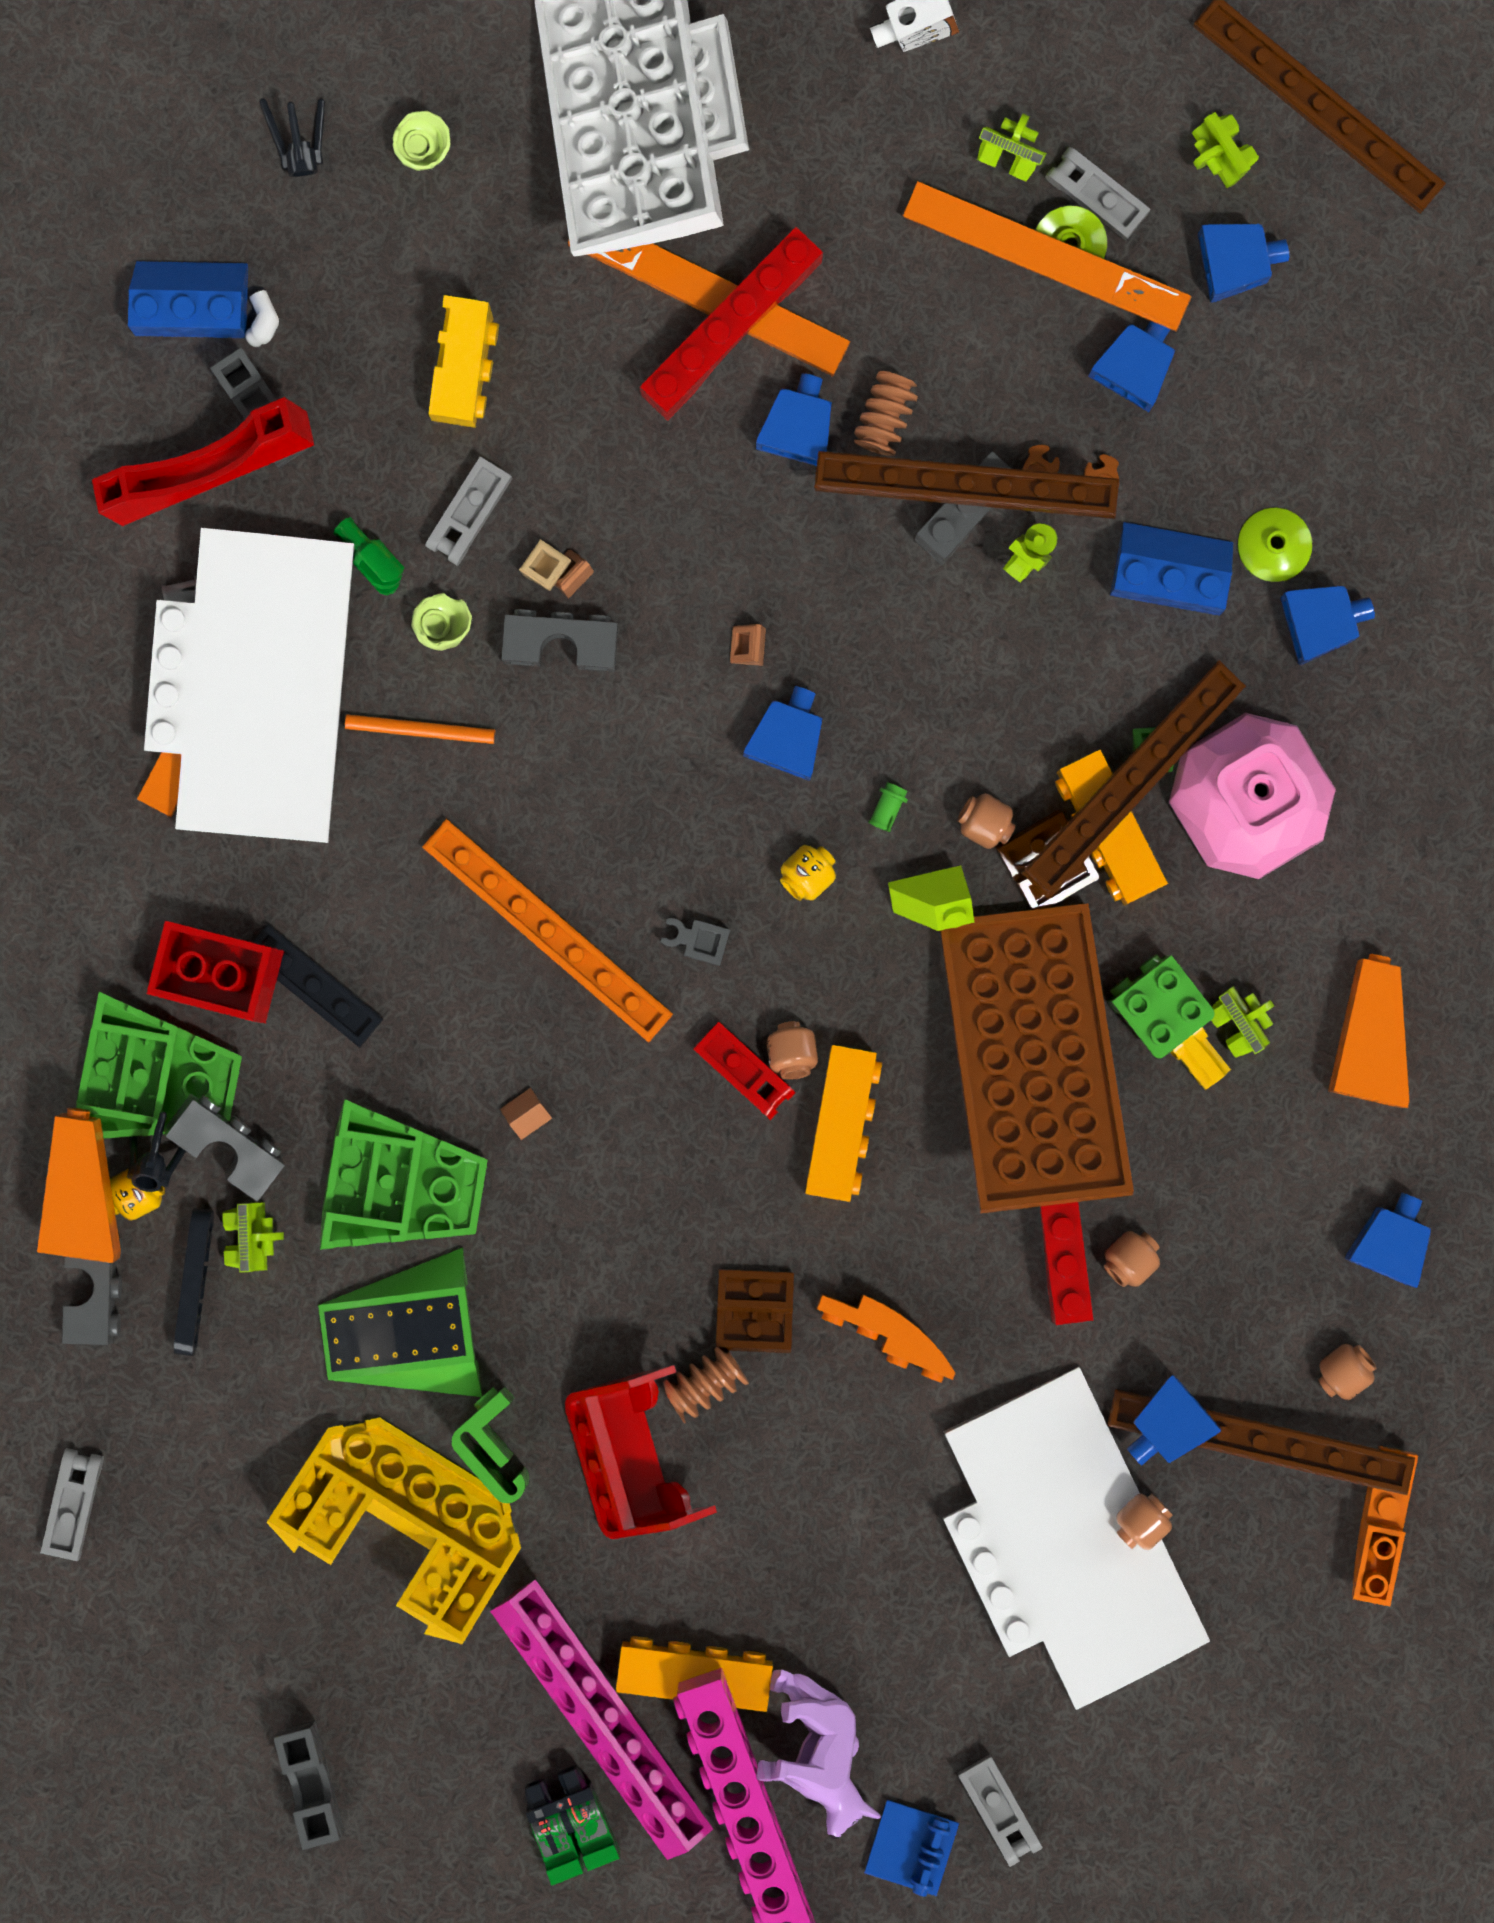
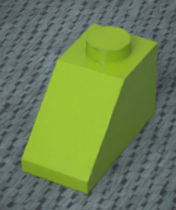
M961 865L888 882L893 913L936 931L975 923L971 896Z

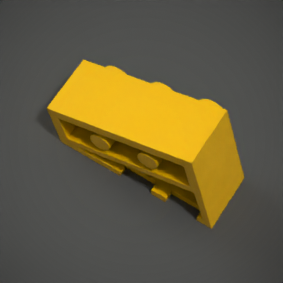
M444 295L442 307L446 308L443 331H439L438 343L441 344L437 366L434 368L429 416L431 421L476 428L477 418L483 419L485 415L487 397L481 396L483 381L490 382L493 360L487 359L489 345L496 346L499 324L493 323L494 318L489 302Z

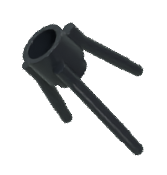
M261 99L260 105L280 154L282 169H288L290 177H301L318 173L317 165L323 164L321 149L325 115L324 99H319L317 103L313 148L310 147V142L301 141L295 105L291 101L287 103L293 143L288 144V151L266 99Z
M164 1111L159 1114L149 1152H145L142 1157L138 1158V1136L129 1137L130 1167L127 1178L131 1179L132 1184L136 1188L146 1192L158 1191L161 1189V1186L168 1187L172 1173L186 1153L183 1148L179 1147L167 1167L164 1163V1158L158 1154L167 1113Z

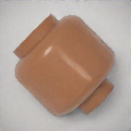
M986 793L979 795L977 798L971 796L963 806L957 822L961 823V834L986 849L995 847L999 842L1006 844L1016 827L1015 824L1011 823L1013 817L1012 808Z
M784 1022L778 1025L777 1031L769 1035L767 1039L769 1064L775 1073L781 1074V1078L787 1080L800 1079L810 1075V1070L818 1063L815 1035L810 1029L800 1027L799 1022Z
M1127 1231L1106 1249L1104 1256L1107 1263L1104 1264V1268L1120 1286H1140L1159 1268L1160 1259L1156 1251L1160 1247L1146 1232L1139 1235L1133 1231Z
M1343 1344L1320 1361L1319 1367L1322 1377L1318 1381L1330 1397L1337 1394L1344 1400H1350L1374 1382L1373 1371L1377 1368L1372 1358L1360 1345L1353 1347L1350 1344Z
M1153 1493L1148 1497L1144 1494H1137L1117 1513L1116 1520L1121 1528L1116 1533L1131 1549L1138 1544L1142 1549L1150 1550L1171 1531L1172 1524L1169 1519L1173 1514Z

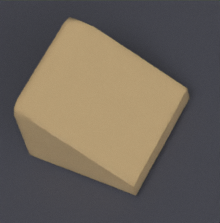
M540 539L519 571L529 580L551 591L570 564L571 559Z

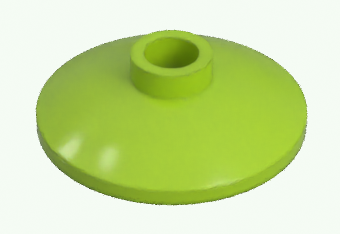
M1079 206L1059 207L1049 212L1039 222L1035 230L1064 243L1069 239H1075L1078 242V249L1102 259L1105 258L1107 251L1105 228L1099 218L1085 208Z
M1268 508L1255 513L1245 522L1238 538V552L1242 563L1254 576L1270 582L1285 581L1299 574L1307 565L1312 553V537L1305 522L1295 513L1282 508ZM1277 536L1283 540V547L1281 549L1272 547L1270 542L1272 537Z

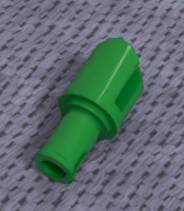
M351 517L343 520L335 528L333 534L344 543L354 544V567L365 576L380 594H393L399 587L404 566L381 540H370Z

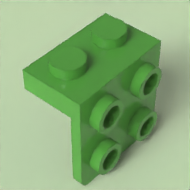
M1156 954L1139 967L1143 973L1134 980L1130 981L1126 977L1112 987L1110 992L1113 996L1106 1002L1115 1013H1120L1155 1058H1163L1214 1018L1215 1012L1172 955H1164L1160 958Z

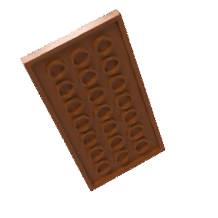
M1089 904L974 917L975 923L941 930L940 935L980 1214L1133 1195L1134 1188Z

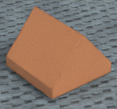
M571 549L564 554L571 559V562L554 585L568 599L594 572L590 564Z
M762 625L733 626L730 663L763 666L766 629Z
M532 1088L500 1109L508 1124L521 1140L552 1119Z

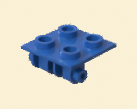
M887 1800L864 1873L912 1888L913 1893L926 1897L927 1894L937 1896L959 1822Z

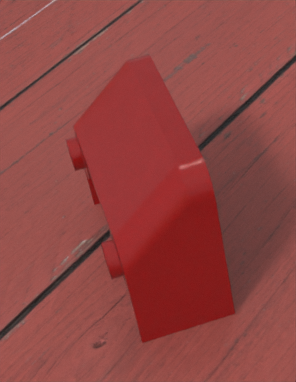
M674 1365L640 1372L569 1394L566 1398L565 1410L598 1525L603 1534L610 1539L669 1531L717 1513L715 1505L692 1509L687 1490L677 1482L665 1483L644 1411L654 1408L657 1404L659 1391L654 1380L676 1373Z

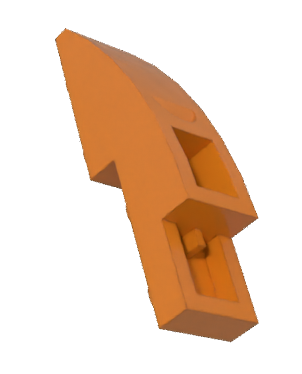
M862 1294L857 1307L827 1295H821L816 1307L817 1310L823 1312L821 1319L841 1327L845 1320L858 1326L856 1333L876 1341L879 1334L885 1336L881 1351L888 1354L886 1361L907 1369L909 1363L922 1367L921 1375L942 1383L944 1377L953 1380L955 1371L941 1351L916 1325L897 1311Z
M1378 1446V1449L1415 1457L1408 1495L1367 1487L1357 1543L1352 1598L1390 1607L1406 1534L1403 1528L1418 1455L1413 1452Z

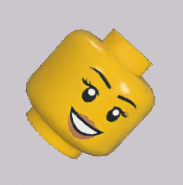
M803 845L781 866L783 877L780 879V882L795 899L799 901L803 898L810 901L815 900L836 879V874L832 867L835 859L822 846L815 849L811 846Z
M127 1169L113 1176L110 1179L115 1215L121 1214L124 1218L132 1221L160 1207L162 1195L165 1194V1187L161 1186V1189L155 1192L142 1191L132 1184L131 1179L127 1178L129 1170Z

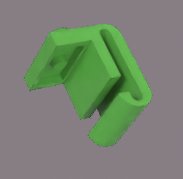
M493 1387L474 1404L478 1411L455 1431L452 1436V1447L498 1501L513 1503L521 1497L528 1486L529 1473L526 1467L517 1473L512 1481L517 1488L512 1487L466 1434V1432H469L500 1468L514 1455L487 1423L507 1407L515 1397L506 1387L499 1392Z

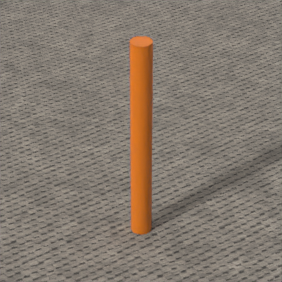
M346 714L345 729L486 744H494L495 729Z

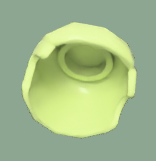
M417 111L407 114L396 127L392 137L395 155L403 165L416 171L434 168L445 158L450 149L448 126L440 116L429 111Z
M439 593L422 599L416 606L412 615L411 627L419 642L424 646L442 651L456 647L470 631L472 615L464 600H456L450 598L445 593Z

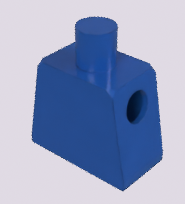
M1260 224L1202 225L1198 233L1211 303L1268 283L1272 276L1270 265L1289 261V249L1286 239L1266 242L1264 229Z
M1149 321L1144 331L1130 324L1096 362L1088 377L1145 411L1150 412L1156 402L1175 353L1173 348L1163 343L1170 329Z
M801 374L797 392L787 389L780 390L757 438L756 450L817 466L818 451L827 452L832 402L818 398L823 379L811 374Z
M1345 586L1288 591L1280 597L1299 665L1310 662L1353 642L1359 637L1356 623L1375 618L1371 599L1366 597L1350 602Z
M795 686L788 705L773 700L748 742L743 757L810 781L822 724V718L809 713L816 694L810 690Z
M1401 1193L1394 1212L1376 1207L1347 1252L1345 1259L1407 1286L1417 1288L1431 1233V1228L1415 1222L1423 1201Z
M1173 1374L1133 1422L1143 1435L1133 1442L1127 1450L1141 1466L1157 1452L1168 1463H1171L1214 1437L1222 1429Z

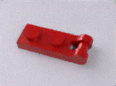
M720 1022L693 1049L770 1120L778 1113L776 1109L785 1099L789 1101L796 1094L790 1086ZM767 1081L775 1089L764 1099L757 1091Z

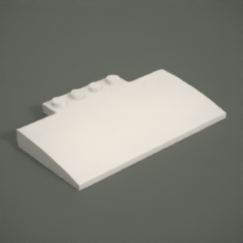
M534 0L570 249L573 256L637 247L724 226L713 160L749 150L729 26L724 14L691 23L687 0Z
M201 528L195 603L157 600L144 751L182 754L175 829L328 843L353 567V543Z
M1080 1367L943 1431L976 1502L942 1518L1009 1657L1043 1641L1076 1710L1210 1642L1163 1541H1159L1150 1550H1144L1138 1544L1131 1549L1116 1533L1121 1528L1116 1520L1117 1513L1140 1493Z

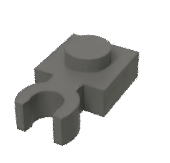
M675 918L667 919L666 924L675 926L679 933L673 940L661 938L660 942L667 947H677L680 944L686 945L685 957L716 966L721 965L730 934L729 929L694 919L692 929L690 930L686 929L683 923Z

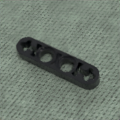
M194 1208L192 1211L176 1323L174 1354L194 1356L196 1353L203 1303H199V1300L204 1298L208 1266H204V1262L209 1261L214 1223L213 1210Z

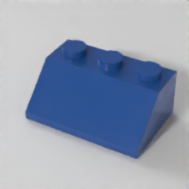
M136 261L129 287V329L135 336L246 338L248 264Z
M1123 522L1110 596L1220 616L1226 610L1231 582L1233 542Z

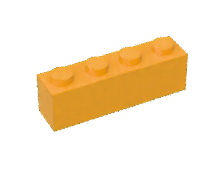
M1098 750L1061 768L1057 772L1060 779L1056 780L1055 784L1064 801L1070 799L1077 813L1112 775V772L1101 750ZM1132 811L1091 854L1098 868L1104 866L1110 878L1105 883L1113 900L1116 902L1121 899L1124 906L1168 884Z
M835 1045L831 1046L805 1194L847 1202L851 1201V1195H859L862 1173L856 1172L858 1157H866L869 1136L862 1135L865 1120L872 1121L876 1099L869 1098L871 1083L879 1084L882 1062L876 1061L877 1053Z
M632 1636L630 1642H622L616 1692L673 1700L674 1697L678 1696L679 1682L722 1668L736 1708L767 1712L773 1662L765 1660L766 1654L744 1651L743 1657L728 1655V1649L715 1646H707L705 1652L690 1650L691 1644L677 1641H669L668 1647L653 1645V1639Z

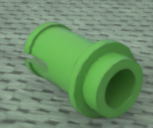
M887 782L885 788H880L879 790L882 795L868 823L890 833L902 803H907L908 801L905 798L908 791Z

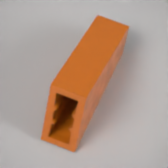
M1369 954L1368 959L1357 961L1328 1091L1398 1108H1408L1409 1086L1401 967L1390 965L1391 958Z
M67 1108V1113L55 1116L37 1252L114 1263L120 1258L121 1248L101 1118L90 1117V1110Z

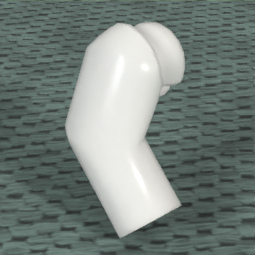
M266 290L256 292L249 298L257 316L251 328L247 329L245 337L247 342L253 347L267 344L272 339L279 325V318Z

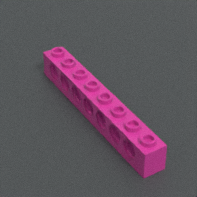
M536 1579L513 1592L490 1611L664 1857L669 1860L689 1852L713 1830L712 1826Z
M722 1668L679 1682L678 1696L673 1698L679 1718H686L691 1731L686 1733L687 1740L693 1755L699 1753L704 1766L699 1768L700 1775L706 1790L713 1789L717 1800L712 1803L719 1825L726 1824L730 1835L725 1838L732 1860L738 1858L743 1870L738 1872L742 1889L745 1895L751 1893L756 1905L751 1907L755 1923H816L765 1783L756 1778L758 1764ZM705 1711H712L718 1715L719 1719L715 1723L707 1724L699 1718V1715ZM724 1746L730 1749L732 1754L728 1758L721 1759L717 1758L712 1751L716 1747ZM730 1782H739L745 1789L740 1793L734 1794L729 1792L725 1786ZM743 1817H752L758 1824L753 1828H744L738 1821ZM757 1852H765L771 1858L765 1863H757L751 1856ZM770 1887H778L784 1893L777 1898H771L764 1891Z

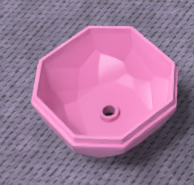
M1244 713L1192 744L1180 757L1169 804L1208 867L1260 879L1324 840L1336 789L1297 725ZM1256 784H1263L1267 788L1265 797H1259L1255 794L1254 788Z

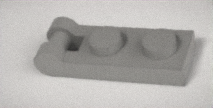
M1068 147L1061 156L1063 161L1057 168L1052 167L1045 176L1046 180L1058 190L1067 194L1083 208L1095 214L1103 224L1127 241L1148 215L1150 208L1077 150ZM1073 170L1083 174L1077 183L1069 178Z
M479 457L431 533L425 547L434 552L441 551L449 556L448 561L458 566L513 479L512 476ZM451 528L462 534L457 543L446 538Z
M65 1449L40 1553L73 1561L80 1560L104 1456L91 1454L90 1457L78 1455L77 1450ZM74 1469L86 1472L84 1482L71 1480Z
M991 1755L984 1757L957 1773L1010 1867L1020 1862L1019 1857L1029 1851H1032L1034 1854L1043 1848ZM1020 1830L1023 1838L1010 1844L1006 1836Z

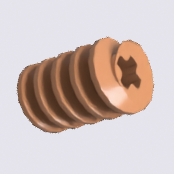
M880 371L877 373L876 379L881 385L876 384L871 388V394L875 398L867 399L865 407L870 412L861 413L859 420L865 426L855 428L854 434L859 440H854V443L876 454L895 456L896 451L889 447L888 443L901 442L902 438L893 431L895 428L906 429L907 424L899 416L900 414H912L913 411L905 405V401H917L918 396L910 391L911 387H917V385L898 374Z
M718 1347L714 1348L716 1361L714 1362L703 1355L701 1357L703 1363L702 1370L692 1363L689 1364L691 1375L689 1378L678 1371L676 1373L677 1386H674L668 1380L663 1381L668 1399L685 1424L684 1412L696 1418L699 1415L697 1404H700L707 1410L711 1408L710 1395L721 1402L724 1400L723 1387L731 1393H735L737 1391L735 1379H738L744 1385L749 1384L730 1351L725 1353Z

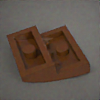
M1059 809L1010 837L1006 844L1000 843L995 846L1000 858L1031 910L1049 908L1100 878L1088 857L1060 889L1048 899L1021 873L1068 823L1063 812Z
M719 1270L716 1347L722 1351L791 1353L794 1273Z

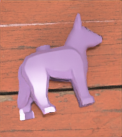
M774 1670L771 1677L770 1690L776 1693L784 1692L789 1695L791 1700L790 1702L782 1703L781 1715L783 1722L792 1723L795 1719H800L808 1729L809 1734L802 1743L796 1762L781 1759L777 1762L760 1760L757 1768V1780L782 1781L800 1792L804 1797L822 1804L827 1813V1832L832 1839L840 1838L862 1816L875 1819L881 1818L874 1808L863 1801L849 1778L852 1757L858 1751L859 1740L856 1737L855 1714L848 1703L820 1687L807 1676L791 1674L784 1670Z

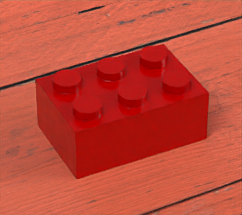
M165 921L146 994L266 1024L284 951Z

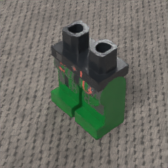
M577 1765L558 1772V1778L564 1791L552 1796L544 1778L525 1785L528 1803L526 1815L543 1857L551 1886L583 1874L584 1863L587 1871L620 1859V1848L595 1793L591 1780L586 1782ZM572 1833L575 1834V1837H576V1839H577L578 1845H579L580 1850H581V1852H582V1857H581V1855H580L579 1849H578V1847H577V1844H576V1842H575V1839H574V1836H573Z

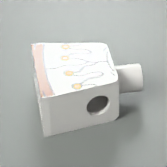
M895 0L886 5L890 19L870 26L877 48L898 40L903 52L960 33L948 0ZM914 20L911 24L905 25L907 22Z

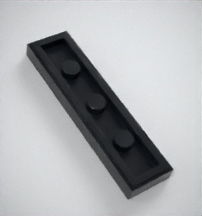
M269 924L252 942L283 950L284 954L277 981L359 1048L362 1047L384 1020Z

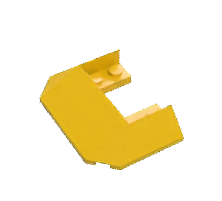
M382 1418L365 1420L364 1423L345 1427L340 1425L328 1428L269 1517L267 1524L294 1553L301 1546L331 1565L364 1512L368 1511L430 1550L396 1606L428 1625L424 1634L463 1644L521 1549L519 1537L515 1533L510 1514L512 1512L510 1503L498 1501L480 1479Z

